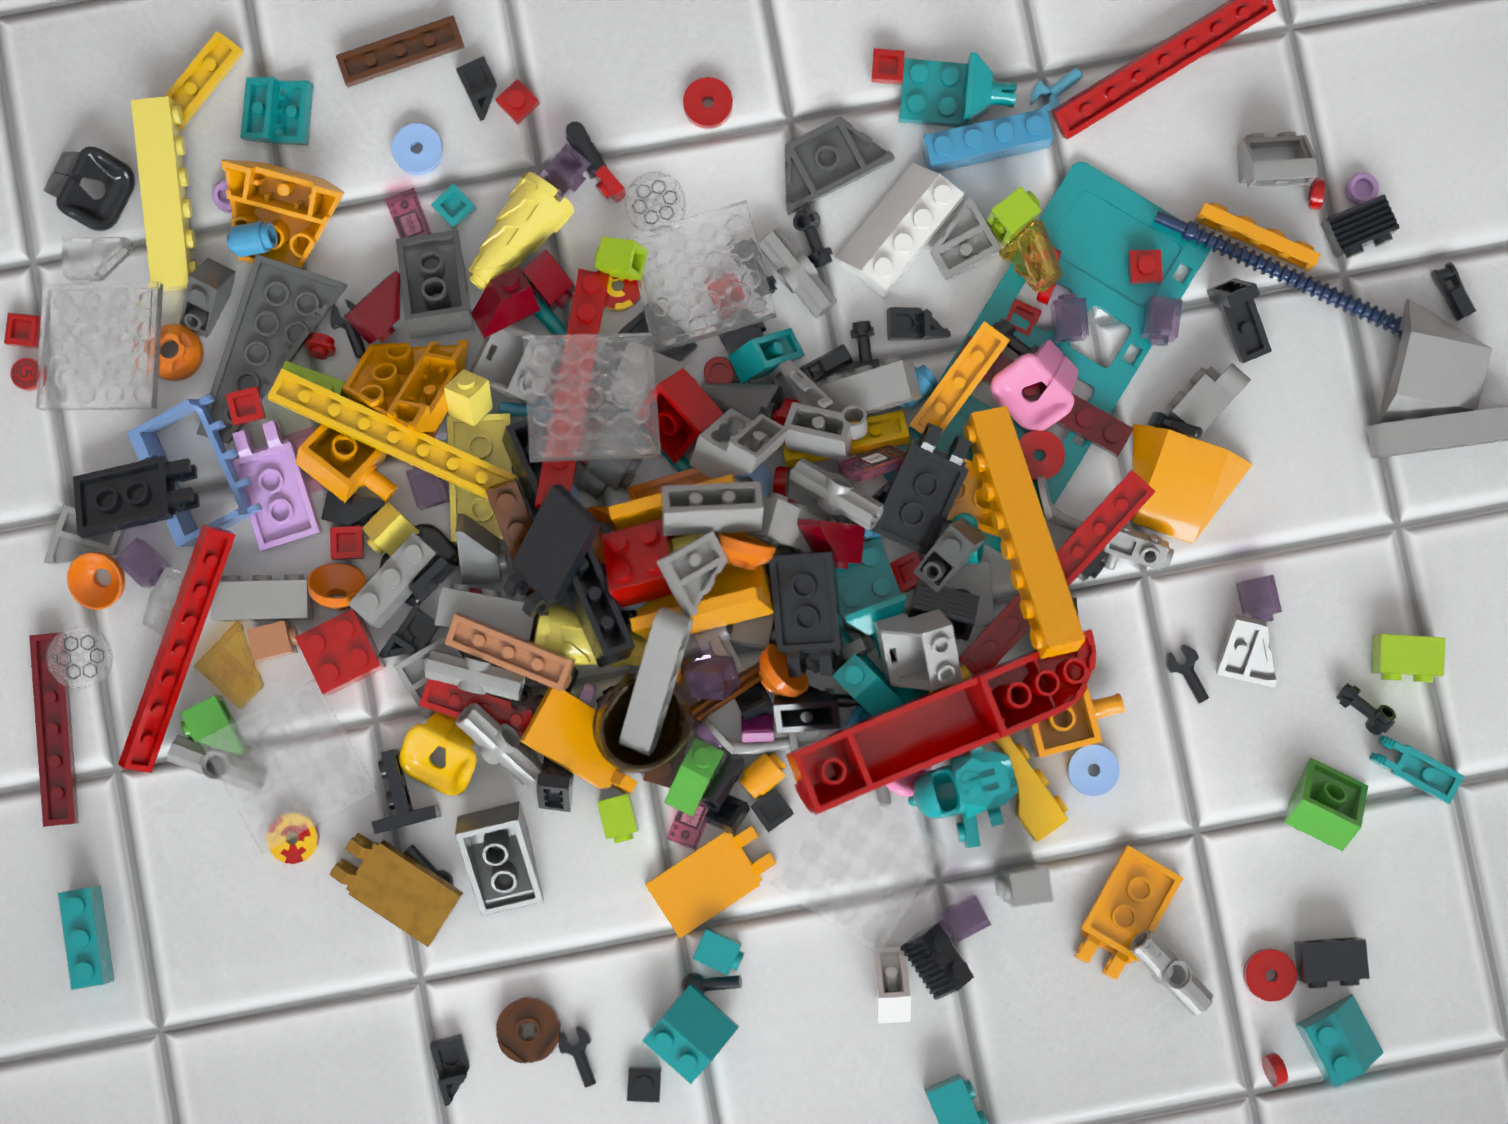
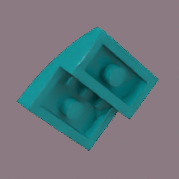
M246 77L240 138L242 140L263 143L308 145L314 84L309 81H279L275 77Z

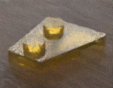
M1032 220L999 251L1000 257L1002 259H1009L1015 265L1013 270L1019 276L1024 277L1027 284L1035 292H1045L1063 276L1043 220Z
M236 621L194 667L239 709H243L264 687L260 672L257 671L251 648H249L245 638L243 625Z

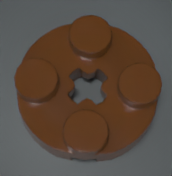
M523 997L511 1002L501 1012L496 1023V1036L499 1048L508 1058L518 1063H533L544 1060L554 1051L560 1038L561 1022L556 1011L547 1002L538 998ZM532 1022L536 1025L534 1030L537 1035L535 1037L529 1035L525 1039L521 1036L523 1029L520 1025L522 1023L528 1025Z

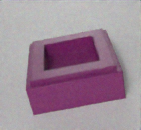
M761 714L748 721H745L743 715H741L742 743L774 741L773 714Z

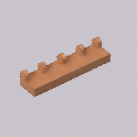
M462 613L454 614L444 644L561 692L569 687L572 680L570 675L576 659Z

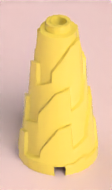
M525 172L509 194V200L496 217V224L480 245V252L468 270L471 274L470 282L484 291L491 279L520 266L532 251L535 253L553 232L557 233L574 214V207L564 196L559 203L560 199L556 195L559 190L532 172Z
M552 603L546 615L540 616L538 614L533 643L576 659L574 665H598L574 611H570L568 607ZM627 627L635 645L630 657L607 666L621 668L623 665L641 666L648 640L640 635L638 636Z

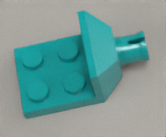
M970 52L967 64L905 58L899 122L956 128L971 125L988 112L989 106L1000 105L1014 108L1017 82L1008 83L993 80V72L980 56L973 52Z
M880 537L863 544L862 564L848 563V569L836 568L840 614L844 625L864 636L871 635L879 653V659H881L875 622L902 614L907 598L905 593L901 595Z

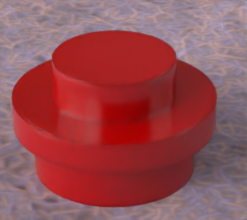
M312 333L310 338L305 341L304 347L309 351V355L316 359L326 360L327 357H333L336 353V348L334 347L335 340L328 335Z

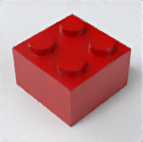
M682 368L660 382L633 417L675 464L694 451L699 435L724 413L698 385L696 380Z
M662 519L602 535L609 592L622 608L673 595L657 561L673 552L671 539L676 538V536H663Z
M353 608L295 636L323 695H332L386 668L383 659L378 656L380 652L364 619Z

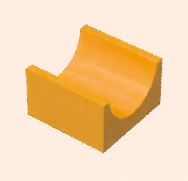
M731 474L696 484L736 483L740 481ZM661 493L608 507L610 518L619 530L662 519ZM745 532L728 533L761 541L753 536L746 534ZM675 535V536H676V538H678V537H682V536H686V535ZM726 563L722 571L715 576V583L709 593L704 594L697 606L699 609L697 613L689 617L693 619L690 635L774 614L773 598L766 564L757 566L755 570H749ZM674 594L650 600L639 608L636 617L630 619L632 631L648 640L653 621L661 607L684 615Z

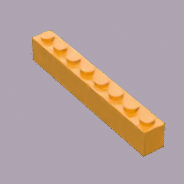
M1003 406L973 412L963 427L964 439L972 442L973 466L977 473L980 472L983 481V497L985 501L990 502L992 525L996 531L999 530L1002 539V555L1005 560H1009L1011 566V583L1014 589L1019 591L1022 616L1024 619H1028L1031 627V644L1034 649H1038L1041 659L1077 651L1086 639L1008 407Z

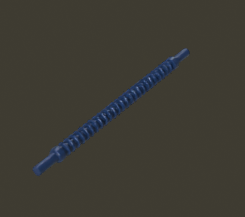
M1160 210L1154 218V222L1182 234L1181 237L1189 242L1195 240L1196 245L1203 243L1204 248L1211 247L1213 253L1218 250L1220 251V256L1227 254L1229 255V260L1236 258L1237 264L1244 262L1246 268L1251 265L1253 266V271L1260 269L1261 274L1268 273L1270 279L1275 276L1277 277V282L1284 280L1286 281V286L1293 284V288L1295 290L1301 288L1303 294L1308 291L1310 292V297L1317 295L1319 301L1326 299L1327 305L1332 302L1336 309L1341 306L1343 307V312L1350 310L1352 316L1358 314L1360 320L1365 317L1367 318V323L1374 321L1376 327L1383 325L1384 331L1391 329L1393 335L1399 333V337H1402L1403 330H1399L1402 320L1401 316L1394 318V313L1387 315L1386 309L1379 311L1377 305L1370 307V302L1368 301L1364 304L1361 298L1354 300L1353 294L1346 296L1344 290L1337 292V287L1330 289L1329 284L1325 283L1322 285L1320 279L1313 281V276L1311 275L1307 278L1304 272L1297 274L1296 268L1289 270L1287 264L1280 266V261L1274 263L1271 257L1265 259L1263 253L1256 255L1254 249L1250 252L1247 251V246L1240 248L1239 242L1232 244L1230 238L1223 240V235L1220 234L1217 237L1214 231L1208 233L1206 232V227L1200 229L1199 224L1193 221L1186 223Z

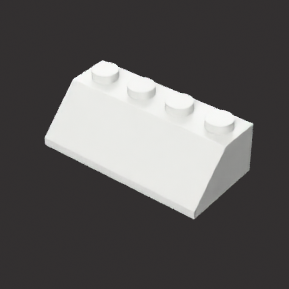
M912 163L835 257V260L884 298L958 207L963 199L964 192L940 173Z

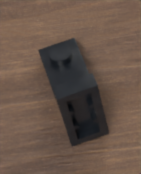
M1234 278L1206 290L1210 302L1219 304L1240 363L1244 364L1272 351L1253 299L1260 296L1255 283Z
M398 749L381 752L382 760H378V766L382 778H387L390 791H386L387 802L390 810L395 809L396 815L372 821L374 834L442 817L438 804L413 810L405 774L398 761Z
M545 756L536 784L538 806L541 809L570 812L574 774Z

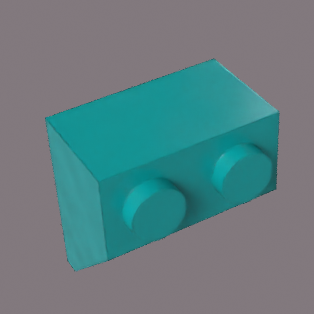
M690 984L650 1028L642 1041L687 1082L692 1084L712 1062L739 1026L693 984Z
M1352 994L1295 1024L1324 1080L1334 1087H1338L1364 1073L1384 1053Z

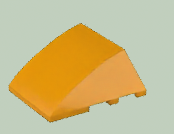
M221 160L223 171L225 170L228 189L226 190L227 199L230 200L231 227L257 221L271 222L277 233V246L271 248L269 252L258 255L302 269L345 192L323 178L272 164ZM236 255V259L253 264L256 255L238 257Z
M458 340V345L441 346L438 341H430L428 346L410 347L408 342L370 344L343 385V392L357 402L393 419L414 432H436L448 412L444 387L465 369L469 346L468 340Z
M1132 424L1134 428L1132 431L1133 471L1156 491L1132 517V523L1193 544L1251 468L1252 464L1230 450L1187 437L1184 434L1169 429Z

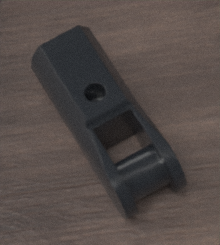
M577 121L570 122L566 127V139L576 153L590 179L596 178L595 172L603 165L606 167L607 165L594 143L591 142L584 126Z
M1446 263L1445 268L1439 271L1437 269L1431 271L1432 280L1443 295L1456 321L1477 311L1453 263ZM1449 279L1451 280L1454 286L1451 289L1448 288L1445 282Z
M842 344L801 366L799 369L816 384L852 364L853 359L845 345ZM818 365L822 374L814 377L810 369Z
M739 754L729 755L720 768L719 773L714 777L701 799V803L716 812L720 810L742 773L745 764L742 756Z

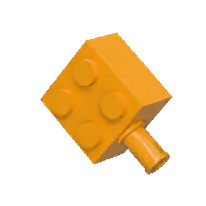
M323 424L298 448L295 464L343 502H346L360 486L363 487L364 485L382 498L384 502L389 501L398 489L396 484L377 471V468L385 461L386 453Z
M1087 688L1082 697L1067 710L1027 727L1035 757L1040 758L1102 742L1097 723L1098 719L1117 713H1125L1120 693L1092 700Z

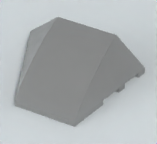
M1406 299L1399 329L1403 330L1389 392H1384L1378 423L1478 410L1492 348L1410 299Z

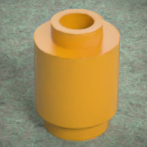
M774 752L770 756L767 753H763L742 772L744 775L739 781L756 799L760 794L764 796L786 776L782 770L787 766Z

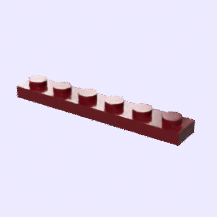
M970 335L967 337L954 362L972 339ZM1000 353L981 381L991 385L993 377L1014 362V360ZM1040 381L1024 387L1022 394L1027 400L1035 401L1039 399L1047 386ZM1074 395V405L1071 411L1056 422L1115 457L1119 456L1134 429Z
M65 633L29 635L43 827L77 824L79 821L69 683L66 676L67 665L63 666L67 664V656L65 652H62L63 650L66 651L64 648ZM57 654H59V655H58V662L61 663V664H63V665H60V664L57 663V656H56Z

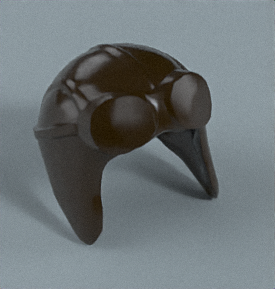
M638 673L624 674L620 682L602 697L594 712L592 724L594 741L602 756L614 767L630 773H643L661 767L682 749L692 734V725L685 718L688 705L682 694L674 687L661 734L652 755L649 757L619 744Z

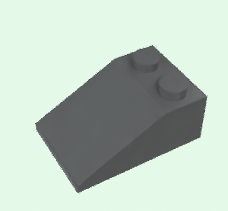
M453 230L396 239L405 320L411 339L474 330L459 231Z
M520 802L457 816L455 836L481 916L544 902L529 831Z

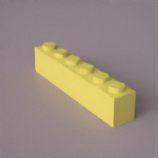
M169 96L131 100L151 289L157 292L186 290L189 275L199 265L197 261H193L192 249L196 248V236L194 230H190L189 218L193 217V207L190 198L187 199L185 187L189 186L190 179L187 168L183 167L182 155H186V144L184 137L180 136L178 124L183 123L182 110L180 105H176V102Z

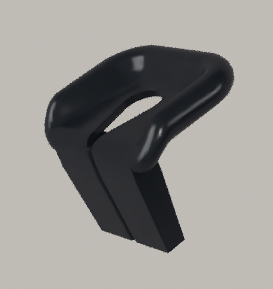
M89 146L83 148L80 152H62L54 172L51 174L43 191L57 198L56 205L66 216L92 230L105 231L112 228L118 222L134 190L135 176L132 169L125 162L98 147ZM85 177L102 182L105 186L104 196L100 199H93L79 185L82 178Z
M418 524L415 527L420 531L418 535L442 556L409 587L412 594L405 603L411 607L420 605L439 587V584H442L460 566L458 548L437 527L431 524ZM387 553L383 555L379 569L390 558Z

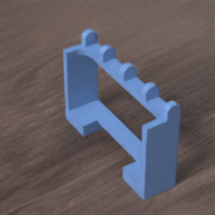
M212 394L205 395L199 399H187L128 431L127 434L139 461L164 456L167 459L156 433L197 412L238 504V509L207 525L225 530L263 510L260 503L250 505L243 488L249 486L251 481L249 477L239 480L231 459L239 454L236 448L227 451L218 431L226 427L224 420L214 422L207 407L208 404L215 401ZM175 481L176 490L180 489L177 481ZM178 510V514L173 515L174 518L165 520L177 547L195 546L201 528H197L190 510Z

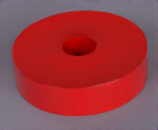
M713 77L697 79L688 86L684 93V112L688 120L699 128H717L723 125L732 113L733 98L731 91L719 79ZM705 99H711L714 102L711 107H705L702 103Z
M1034 430L1020 438L1019 443L1032 481L1038 482L1037 477L1043 475L1048 480L1060 471L1065 460V450L1057 436L1045 430ZM1034 451H1042L1044 460H1035L1033 456Z
M1261 949L1254 952L1247 959L1243 969V979L1247 989L1254 996L1265 1001L1274 1002L1286 998L1293 991L1297 982V970L1291 958L1285 953L1275 949ZM1269 969H1273L1275 972V977L1271 981H1267L1265 978V973Z

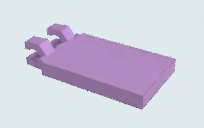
M275 420L262 424L268 445L255 449V443L249 430L232 433L239 455L231 462L239 480L249 477L251 481L249 486L243 488L250 505L260 503L263 509L249 517L260 551L272 549L323 532L303 469L295 464L297 458L295 444L290 441V438L285 439L280 421Z

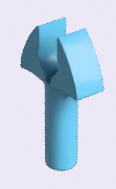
M1074 68L1052 86H1045L1040 80L1032 93L1030 105L1039 97L1050 96L1048 104L1040 109L1047 108L1048 114H1051V110L1061 105L1058 102V97L1083 77L1082 72L1078 68Z

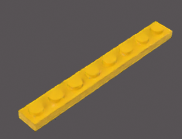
M282 368L268 395V400L485 499H488L486 494L487 487L513 478L517 479L518 477L427 434L414 432L381 413Z

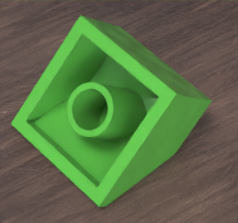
M1310 758L1289 800L1284 823L1343 851L1362 827L1368 785Z

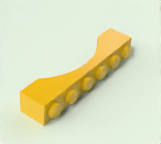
M965 665L960 666L962 679L972 675ZM1009 736L995 740L993 743L1000 752L1009 755L1019 791L1015 794V816L1033 841L1039 842L1069 820L1065 815L1068 808L1058 795L1052 797L1046 788L1049 785L1048 780L1039 769L1034 771L1027 762L1031 757L1020 742L1015 745Z

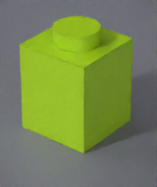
M602 236L600 246L595 253L594 267L603 273L610 274V277L641 281L649 251L634 240Z
M630 793L598 801L597 805L606 839L614 838L615 844L634 839L632 833L639 831Z

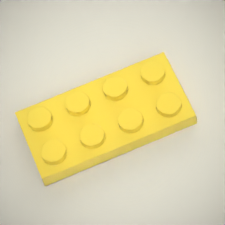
M510 413L486 414L475 426L447 416L448 445L513 474V465L502 442L505 427L512 424ZM449 482L451 542L457 543L455 531L458 514H466L497 536L500 541H504L489 500Z

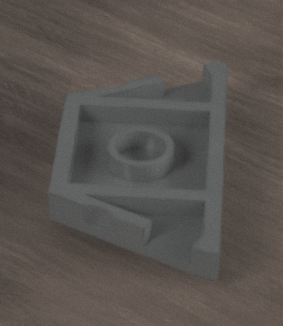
M841 116L785 144L787 214L790 215L894 161V154L878 146L865 133L854 129L853 125Z

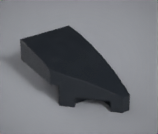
M482 56L456 68L480 122L485 120L497 87L487 61Z
M890 307L887 309L888 340L944 339L951 337V332L947 328H943L932 317L933 314L928 309L922 310L919 307Z
M328 490L321 519L348 526H355L357 524L365 526L369 519L387 502L353 494L346 502H343Z
M413 607L397 632L391 635L378 656L380 658H387L417 652L427 646L439 629L438 626L434 625L435 619L419 608Z
M462 1034L430 1043V1049L439 1076L438 1084L445 1106L451 1104L454 1095L466 1079L470 1068V1061Z

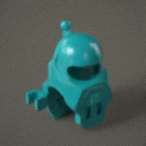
M983 746L970 750L972 756L950 758L952 764L929 770L916 780L913 790L914 796L908 798V803L911 806H917L920 812L928 818L942 819L966 813L967 819L987 810L992 827L1004 824L1000 806L1005 805L1019 791L1009 755L994 751L984 752Z

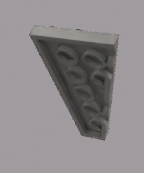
M256 254L210 391L215 401L207 405L214 422L224 420L226 427L218 431L223 443L230 444L233 440L232 433L240 431L244 425H233L225 394L257 386L263 400L272 388L284 362L288 361L291 363L305 344V341L309 339L348 287V284ZM200 421L196 434L208 437Z

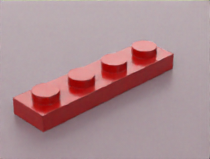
M430 678L427 680L419 704L421 707L457 718L470 703H477L500 725L508 724L512 726L520 738H522L534 716L531 714L532 711L514 710L511 707V700L489 693L482 695L459 689L457 685L431 680Z

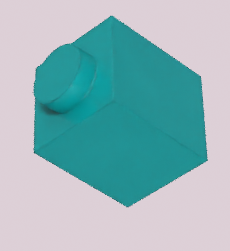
M706 927L693 955V959L728 975L731 968L737 971L744 952L739 951L741 947L740 942Z

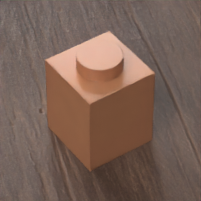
M283 620L247 629L254 661L263 662L298 653L296 647L298 643L295 636L299 635L296 626H291V622Z

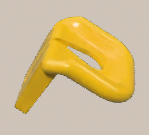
M435 712L425 724H416L407 731L399 752L398 761L402 770L411 778L443 794L450 796L460 795L468 788L476 766L477 756L472 748L475 741L455 724L457 718ZM438 746L446 749V766L438 767L430 760V755Z

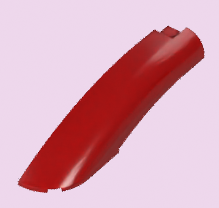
M1092 630L1083 631L1086 640L1077 651L1042 659L1038 649L966 677L961 682L924 694L786 753L785 755L797 782L794 786L799 797L812 814L818 815L903 777L1000 738L1007 737L1067 710L1085 693L1088 688L1087 684L1091 672L1095 670L1096 645Z

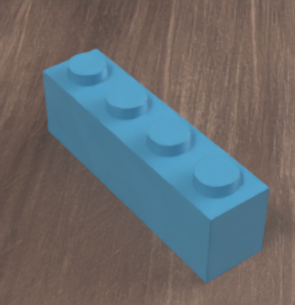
M1047 108L926 134L923 136L921 147L926 168L938 173L1047 149L1050 147L1054 137Z

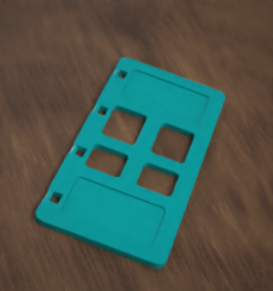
M1086 162L1075 163L938 380V384L951 368L969 335L973 337L984 321L993 326L1001 318L1006 319L1015 298L1030 274L1036 271L1029 265L1027 260L1031 242L1047 243L1062 251L1058 265L1049 272L1059 276L1057 284L1070 291L1071 299L1050 331H1043L1034 325L1029 337L1017 331L1013 335L1030 348L1035 344L1040 347L1045 341L1050 339L1063 355L1079 369L1077 379L1092 388L1093 394L1088 403L1111 414L1210 253L1211 247L1205 249L1203 243L1196 245L1195 240L1189 242L1181 237L1182 234L1154 222V218L1159 210L1173 217L1175 216ZM1161 249L1163 281L1161 283L1129 284V251ZM1180 264L1190 269L1182 283L1172 278ZM1039 272V273H1041L1042 275L1045 276L1046 273H1048V272ZM1093 307L1100 309L1130 329L1129 336L1111 365L1107 368L1100 366L1070 346L1072 337L1088 311ZM1013 313L1010 323L1027 330L1030 323ZM1130 345L1140 350L1132 364L1122 359ZM970 395L940 435L935 449L948 453L956 435L964 438L963 427L970 414L993 408ZM1011 417L1018 440H1020L1023 435L1030 431L1022 428ZM910 426L908 429L910 443H913L914 439L920 441L922 434ZM1069 431L1062 443L1065 450V460L1062 468L1054 477L1046 480L1053 505H1055L1092 444L1087 440H1084L1081 446L1072 441L1075 433ZM909 443L898 445L896 448L898 450H895V453L891 456L893 459L889 460L884 467L883 477L888 481V485L891 484ZM970 445L965 459L972 461L973 451ZM1039 450L1034 451L1033 456L1035 460L1043 461V452ZM1032 481V482H1033V485H1034V488H1035V491H1036V494H1037V497H1038V500H1039V503H1040V506H1041V508H1042L1044 517H1045V519H1046V516H1045V513H1044V509H1043V505H1042V501H1041V497H1040L1038 482ZM983 533L986 537L984 544L1002 555V539Z

